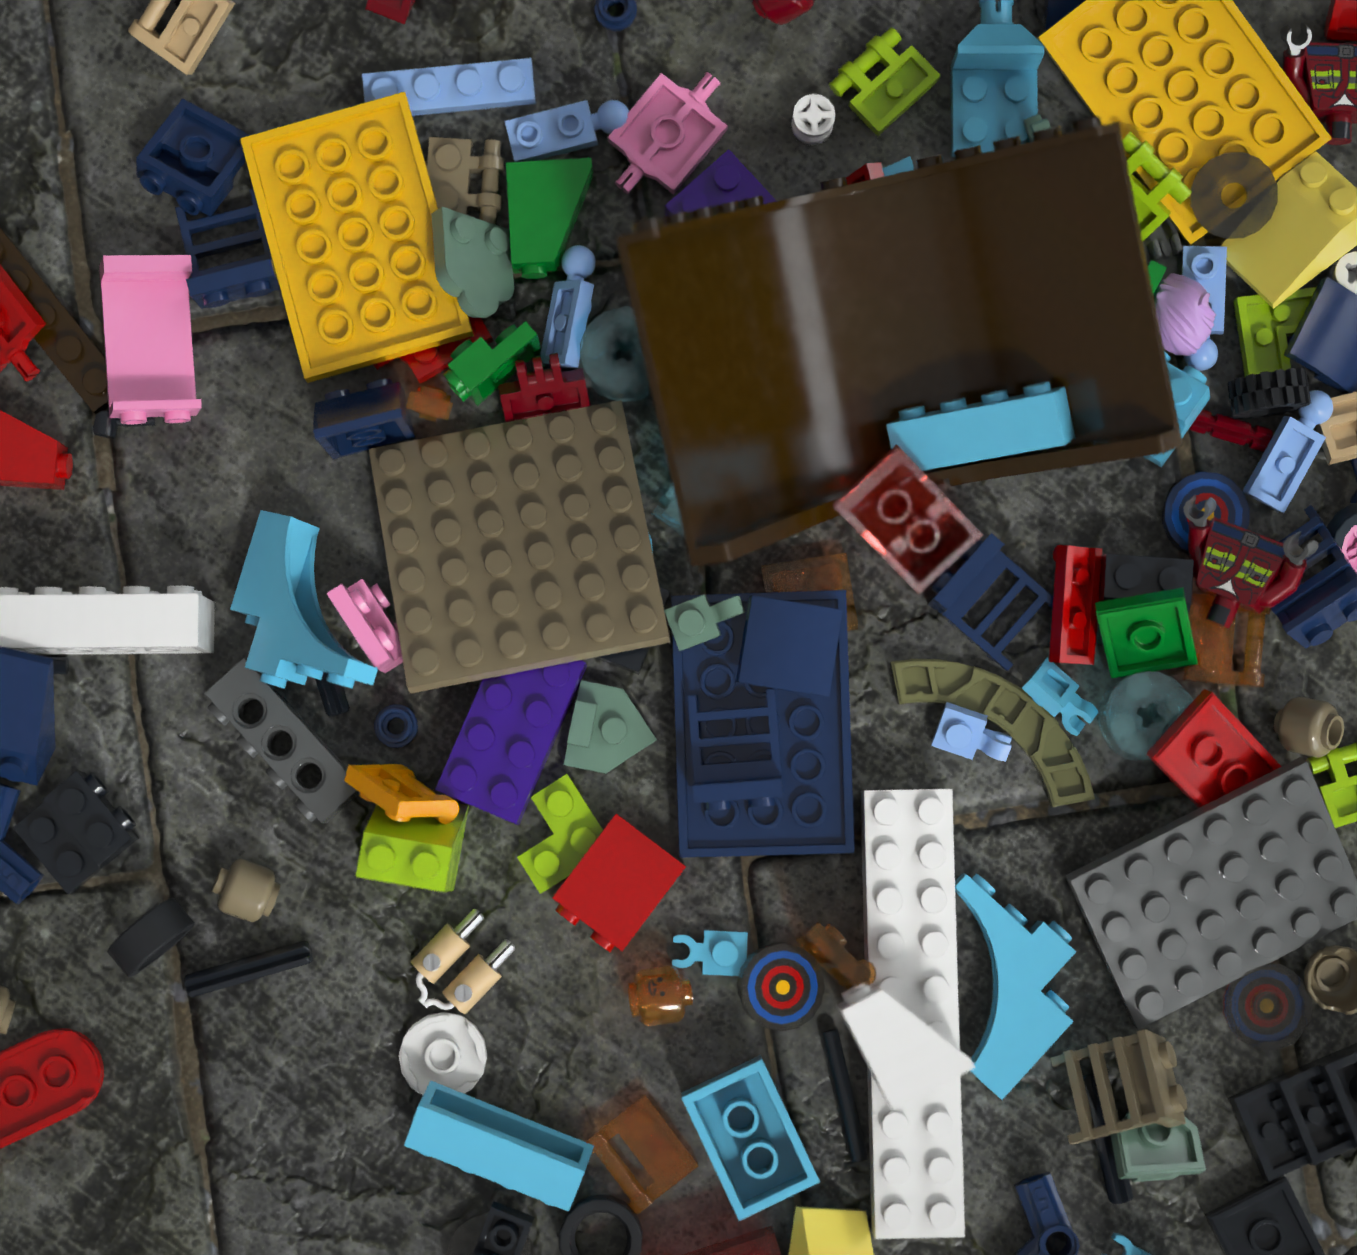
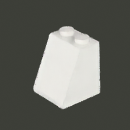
M862 982L841 994L844 1001L837 1004L836 1007L884 1100L892 1110L975 1068L969 1057L877 985L869 987L868 984L866 985L865 982Z

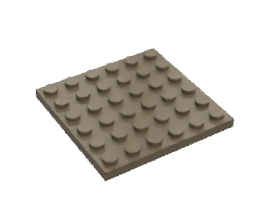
M622 400L369 449L406 684L410 694L670 643Z

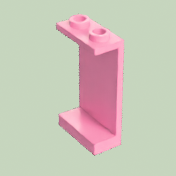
M191 255L103 256L99 270L109 418H120L121 424L128 425L146 423L147 417H164V422L185 423L191 421V416H196L201 409V399H196L189 289L186 281L192 273Z

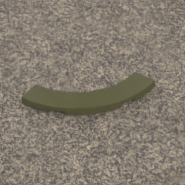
M908 659L890 662L898 705L910 703L945 705L946 702L987 715V720L1011 736L1029 757L1040 775L1051 808L1095 799L1089 775L1076 747L1073 746L1069 737L1059 726L1058 721L1043 707L1036 704L1032 697L1023 689L984 669L939 659Z

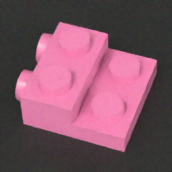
M361 579L348 588L340 584L326 593L374 667L387 673L403 662L397 622L394 623L385 610L391 603L377 583L370 587L365 580Z

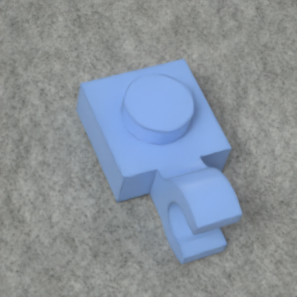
M946 702L932 738L931 746L973 760L976 749H979L996 760L1006 762L1012 744H1010L1012 737L1005 733L985 728L987 715Z

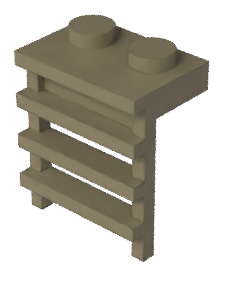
M1144 1029L1137 1031V1034L1112 1038V1041L1087 1045V1048L1065 1051L1062 1055L1050 1058L1053 1067L1066 1065L1081 1130V1132L1067 1135L1071 1145L1154 1123L1168 1128L1186 1124L1183 1111L1187 1110V1099L1181 1085L1176 1084L1173 1067L1177 1066L1176 1054L1172 1044L1160 1035ZM1115 1051L1130 1114V1119L1119 1121L1104 1058L1105 1053ZM1087 1058L1091 1059L1105 1120L1104 1126L1094 1128L1079 1062Z

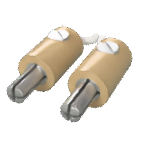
M473 909L455 928L447 923L411 960L412 965L419 971L416 976V984L421 991V996L418 1000L426 1008L430 1005H436L440 1009L448 1010L455 1006L461 1013L466 1014L502 977L496 969L515 951V946L512 944L492 965L490 963L510 944V941L507 939L486 959L478 954L442 991L443 995L449 1000V1003H443L435 998L426 1000L428 992L423 984V977L432 984H435L470 947L465 938L484 920L483 914L481 913L461 934L460 932L480 912L477 909Z

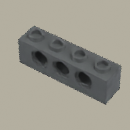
M243 658L204 693L212 701L207 708L224 726L229 722L232 723L241 733L236 739L251 757L255 758L260 754L270 766L265 771L266 774L281 790L288 786L299 799L294 804L310 822L317 818L321 823H328L360 793L344 781L348 768L273 685L260 682L262 673L245 668L247 659ZM258 700L264 709L263 716L257 723L249 724L243 715L244 708L250 701ZM281 732L289 733L293 740L292 749L284 756L276 755L272 748L274 737ZM316 764L321 769L322 779L316 787L309 789L303 785L301 773L307 765Z

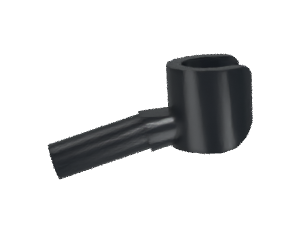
M101 411L95 416L93 432L96 436L115 439L118 426H155V417H147L146 423L128 425L121 424L120 418H109V411Z

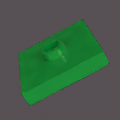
M1183 587L1095 602L1111 679L1198 664Z

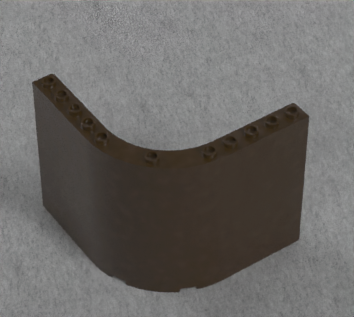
M1100 116L1074 122V132L1061 135L1060 127L1057 126L1032 132L1033 142L1021 144L1020 136L994 141V151L982 153L980 145L954 151L956 160L944 162L942 154L916 160L918 169L850 185H847L846 177L820 182L822 191L764 204L763 195L644 220L633 223L635 233L616 237L691 566L731 561L827 520L866 508L865 503L878 499L890 501L925 492L924 488L944 484V479L949 478L950 486L1007 476L1158 455L1183 445L1119 122L1102 125ZM1041 382H1050L1051 389L1065 386L1075 433V439L1066 445L897 475L886 424L900 418L898 411L916 406H924L925 413L941 410L939 403L958 398H965L967 405L982 402L981 395L1000 390H1007L1008 397L1024 394L1023 387Z

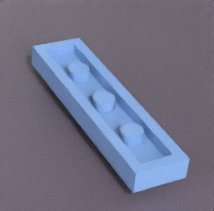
M531 58L362 74L365 103L405 91L412 116L536 104Z

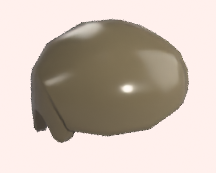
M1337 945L1325 946L1324 949L1317 950L1310 956L1303 971L1305 990L1315 1003L1324 1010L1341 1012L1346 1015L1355 1014L1357 1012V951L1350 947Z

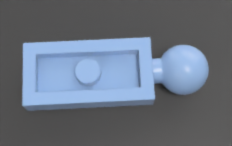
M585 100L507 120L505 124L514 162L537 161L596 146L598 141L595 131L601 129L605 133L611 134L614 129L620 128L625 124L629 110L624 103L617 100H609L599 107L597 113L591 114L588 101Z
M582 245L572 246L564 252L561 264L567 279L566 281H556L554 283L540 354L542 365L551 368L549 354L558 353L561 368H578L583 352V340L588 315L592 307L591 299L594 284L586 282L584 279L592 274L596 262L592 251Z
M1183 246L1182 275L1199 282L1206 289L1207 293H1210L1208 304L1216 314L1211 334L1223 335L1227 246ZM1209 336L1201 348L1197 350L1196 354L1184 356V360L1188 366L1198 371L1208 370L1218 359V348Z
M1320 390L1309 391L1311 404L1298 409L1300 415L1298 421L1289 416L1283 417L1243 489L1245 494L1277 512L1284 513L1326 438L1313 430L1316 425L1326 422L1333 413L1332 399L1328 394Z

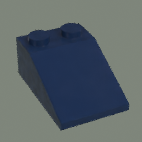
M380 379L366 385L367 390L350 394L349 389L336 390L325 394L324 401L315 403L314 437L332 459L368 451L371 448L416 439L405 392L400 382L392 383L391 379Z
M0 646V777L10 781H20L37 786L55 750L53 659Z

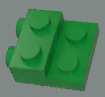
M526 321L518 328L515 324L506 328L496 338L497 346L493 349L480 337L474 343L470 339L463 342L452 352L450 357L453 360L448 364L449 369L443 376L448 381L449 387L463 402L470 398L478 406L499 388L498 384H504L517 373L516 360L524 359L525 364H528L532 357H536L541 353L538 335Z

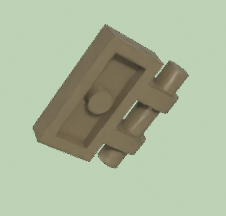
M429 137L427 170L438 209L445 207L468 215V210L480 211V220L496 225L497 211L501 210L502 196L498 195L499 174L504 172L505 160L501 157V141L485 140L484 155L477 157L472 156L473 143L471 139ZM471 173L482 174L481 193L469 194Z

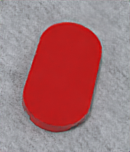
M52 1029L39 1033L0 1052V1149L82 1111L93 1102L103 1083L104 1064L98 1048L87 1036L71 1029Z

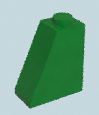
M592 158L506 163L511 265L514 274L521 273L522 278L539 279L546 277L547 272L557 271L593 180Z

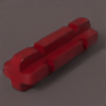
M1204 409L1189 428L1191 431L1201 434L1209 432V435L1242 446L1247 443L1248 447L1263 452L1273 437V431L1269 428L1258 425L1251 427V424L1217 413L1213 416L1211 415L1212 412Z

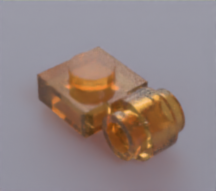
M427 385V387L418 386L416 392L410 391L406 409L419 413V418L435 422L436 418L449 421L453 403L450 402L451 395H447L442 388Z

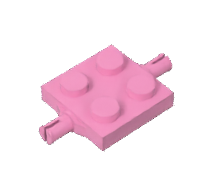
M706 72L696 87L690 91L689 89L677 86L661 73L628 112L625 124L620 128L614 129L608 136V142L625 155L630 163V166L615 181V184L620 189L623 187V192L629 194L644 175L656 180L674 195L725 134L728 125L711 113L705 103L707 98L720 85V82L715 77L712 79V74Z

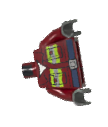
M1304 23L1300 25L1301 33L1299 37L1291 40L1292 29L1289 25H1284L1281 28L1280 37L1288 45V49L1283 52L1282 70L1318 120L1326 122V131L1332 138L1327 144L1344 145L1352 141V123H1357V44L1310 42L1312 32Z
M1195 494L1185 503L1184 514L1190 520L1188 551L1190 560H1194L1193 577L1196 579V586L1204 593L1215 597L1205 618L1207 621L1230 629L1239 607L1260 614L1265 608H1273L1297 591L1307 565L1305 558L1318 550V543L1315 540L1307 543L1303 550L1298 544L1301 531L1288 537L1283 544L1216 517L1213 518L1211 523L1207 518L1216 509V501L1211 497L1205 502V511H1201L1196 507Z

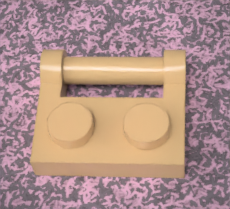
M151 0L139 20L134 19L128 32L184 74L190 75L195 71L235 5V2L232 0H182L161 36L154 29L171 0Z

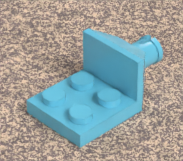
M979 0L981 23L976 25L956 49L951 64V157H955L954 151L978 145L981 146L982 153L994 151V141L1020 136L1021 144L1030 142L1023 120L1038 114L1037 69L1045 54L1044 45L1025 27L1012 22L1013 0L997 1V12L996 0Z

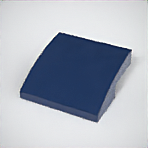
M1325 277L1320 280L1288 344L1284 356L1315 372L1314 378L1343 394L1353 393L1357 389V295L1329 277Z
M749 595L736 682L829 697L843 610Z

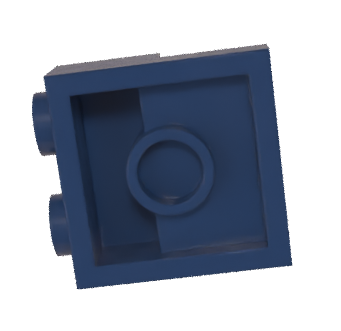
M182 98L136 157L137 177L140 178L141 185L148 192L160 195L164 191L177 198L178 205L185 212L191 215H198L201 211L211 217L232 190L234 176L246 162L240 138L250 135Z

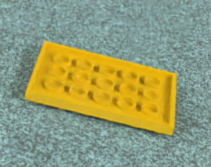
M1085 0L1037 37L1044 45L1045 51L1094 117L1100 116L1102 125L1119 122L1122 139L1131 131L1142 143L1146 140L1155 149L1153 154L1170 170L1174 167L1183 176L1181 181L1192 191L1189 197L1179 204L1168 193L1160 202L1171 212L1168 218L1188 245H1192L1332 139L1233 0ZM1125 151L1126 160H1127L1130 155ZM1141 166L1134 171L1149 191L1158 183Z
M405 91L240 138L302 372L307 383L474 336L469 316L460 308L457 297L446 293L436 278L431 214L438 209V205Z

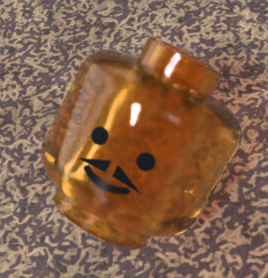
M674 966L639 970L634 977V982L627 984L632 1018L639 1017L640 1022L646 1027L678 1023L684 1018L685 1006L693 1005L690 979L681 980L680 973Z

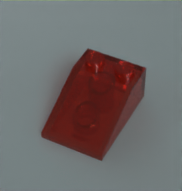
M898 444L832 504L840 515L918 595L983 536L971 520Z

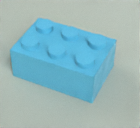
M761 1055L681 1093L685 1107L739 1221L820 1182Z

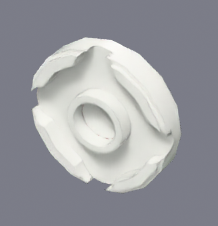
M450 1012L428 1014L414 1023L403 1038L399 1052L401 1072L409 1086L419 1094L424 1095L430 1080L465 1094L474 1088L484 1073L487 1061L485 1039L477 1026L462 1015Z

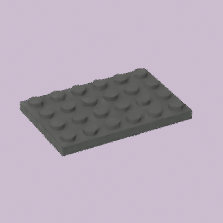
M1301 757L1065 875L1129 1018L1137 1029L1357 919V879L1308 762Z

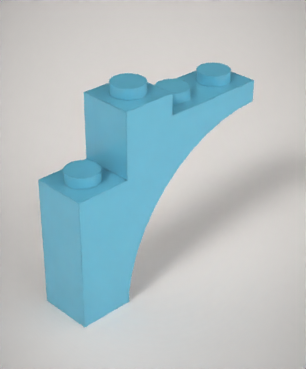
M260 510L230 610L247 615L246 624L257 627L245 668L262 673L260 682L284 689L287 681L305 685L307 677L321 680L323 672L329 674L328 682L353 689L355 681L373 685L378 668L367 665L348 653L334 638L321 613L314 575L315 549L320 528L291 516Z
M977 873L972 879L967 874H961L955 880V892L970 909L981 928L988 947L993 975V997L990 1015L981 1041L971 1057L975 1068L969 1071L997 1097L1003 1100L1073 1023V1020L1065 1014L1070 1007L1052 990H1049L1046 994L1042 993L1041 990L1076 951L1068 944L1073 938L1055 921L1047 925L1044 921L1037 920L1029 930H1026L1024 926L1028 920L1011 904H1008L1005 908L999 905L991 897L996 890Z

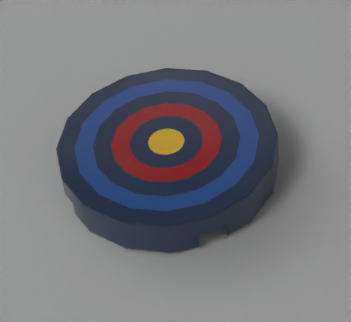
M1198 472L1184 477L1169 490L1162 511V524L1166 535L1178 550L1188 555V528L1190 520L1184 514V505L1194 494L1196 495V507L1201 511H1205V502L1210 497L1216 501L1215 511L1207 518L1211 523L1213 518L1216 517L1244 529H1247L1249 526L1250 508L1244 492L1232 479L1219 473Z

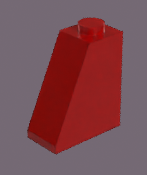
M0 410V486L64 490L65 479H70L73 469L72 454L68 453V447Z

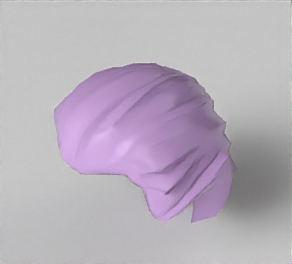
M1171 273L1159 283L1153 295L1163 347L1175 355L1190 356L1191 354H1196L1197 350L1201 348L1202 344L1210 336L1216 314L1208 304L1210 293H1207L1206 289L1199 282L1183 275Z

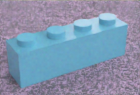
M1041 382L1023 387L1024 394L1008 397L1007 390H1000L981 395L982 402L967 405L965 398H958L939 403L941 410L925 413L924 406H916L898 411L900 418L886 424L897 475L1066 445L1075 439V433L1065 386L1051 389L1050 382Z
M431 1080L417 1107L404 1146L416 1150L424 1156L436 1158L456 1166L464 1172L476 1174L496 1182L507 1189L516 1190L541 1200L547 1205L556 1206L568 1212L594 1148V1145Z

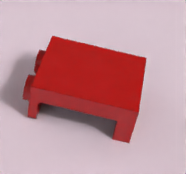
M615 814L552 897L559 903L555 911L575 926L581 920L591 927L594 931L590 938L607 951L611 952L614 947L623 951L686 866L618 814Z

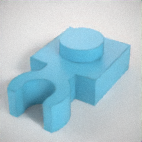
M704 930L703 943L695 942L692 937L685 934L673 936V942L687 944L690 948V954L685 959H672V965L677 968H687L695 961L703 962V975L746 976L748 932Z

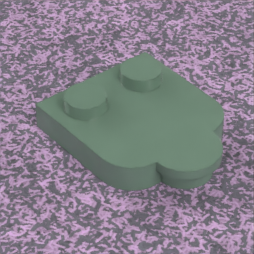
M440 207L431 214L437 281L446 293L457 297L459 306L465 314L472 318H487L494 314L498 306L508 301L514 293L510 231L507 228Z

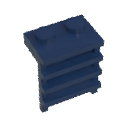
M253 188L250 189L253 206L211 217L188 221L186 212L181 207H175L186 255H191L192 278L186 279L189 293L201 309L219 307L232 301L248 297H260L272 291L280 290ZM257 218L259 230L196 246L193 244L191 234ZM263 243L264 255L203 270L199 269L197 258Z
M1312 505L1304 509L1310 521L1279 542L1284 544L1288 537L1301 531V536L1298 540L1300 546L1319 533L1323 541L1318 544V550L1314 554L1305 558L1307 561L1305 571L1331 553L1337 561L1299 585L1295 593L1271 608L1282 623L1285 632L1304 648L1324 643L1331 638L1335 629L1347 621L1357 620V573Z
M991 533L984 541L976 536L959 555L965 562L954 574L947 569L936 581L931 589L937 594L928 605L943 615L953 627L955 626L967 636L970 642L975 643L992 661L994 660L1005 671H1008L1014 664L1005 658L1001 652L1044 603L1053 609V596L1000 551L1004 543ZM1006 568L1018 580L973 630L962 620V617ZM1026 586L1038 597L993 647L981 635L1022 588Z
M766 689L767 707L698 712L696 695L687 696L694 784L692 785L693 803H703L704 811L730 809V801L748 799V807L775 805L774 797H783L775 689ZM768 716L770 733L700 738L698 721ZM766 742L771 744L772 759L702 765L701 748Z

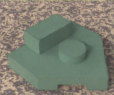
M581 680L577 700L575 701L563 765L607 774L641 750L656 742L657 739L624 689Z
M1129 1110L1121 1121L1130 1119ZM1185 1117L1186 1124L1172 1128L1154 1123L1112 1134L1111 1140L1118 1178H1131L1132 1182L1172 1180L1179 1175L1201 1174L1206 1171L1198 1127Z

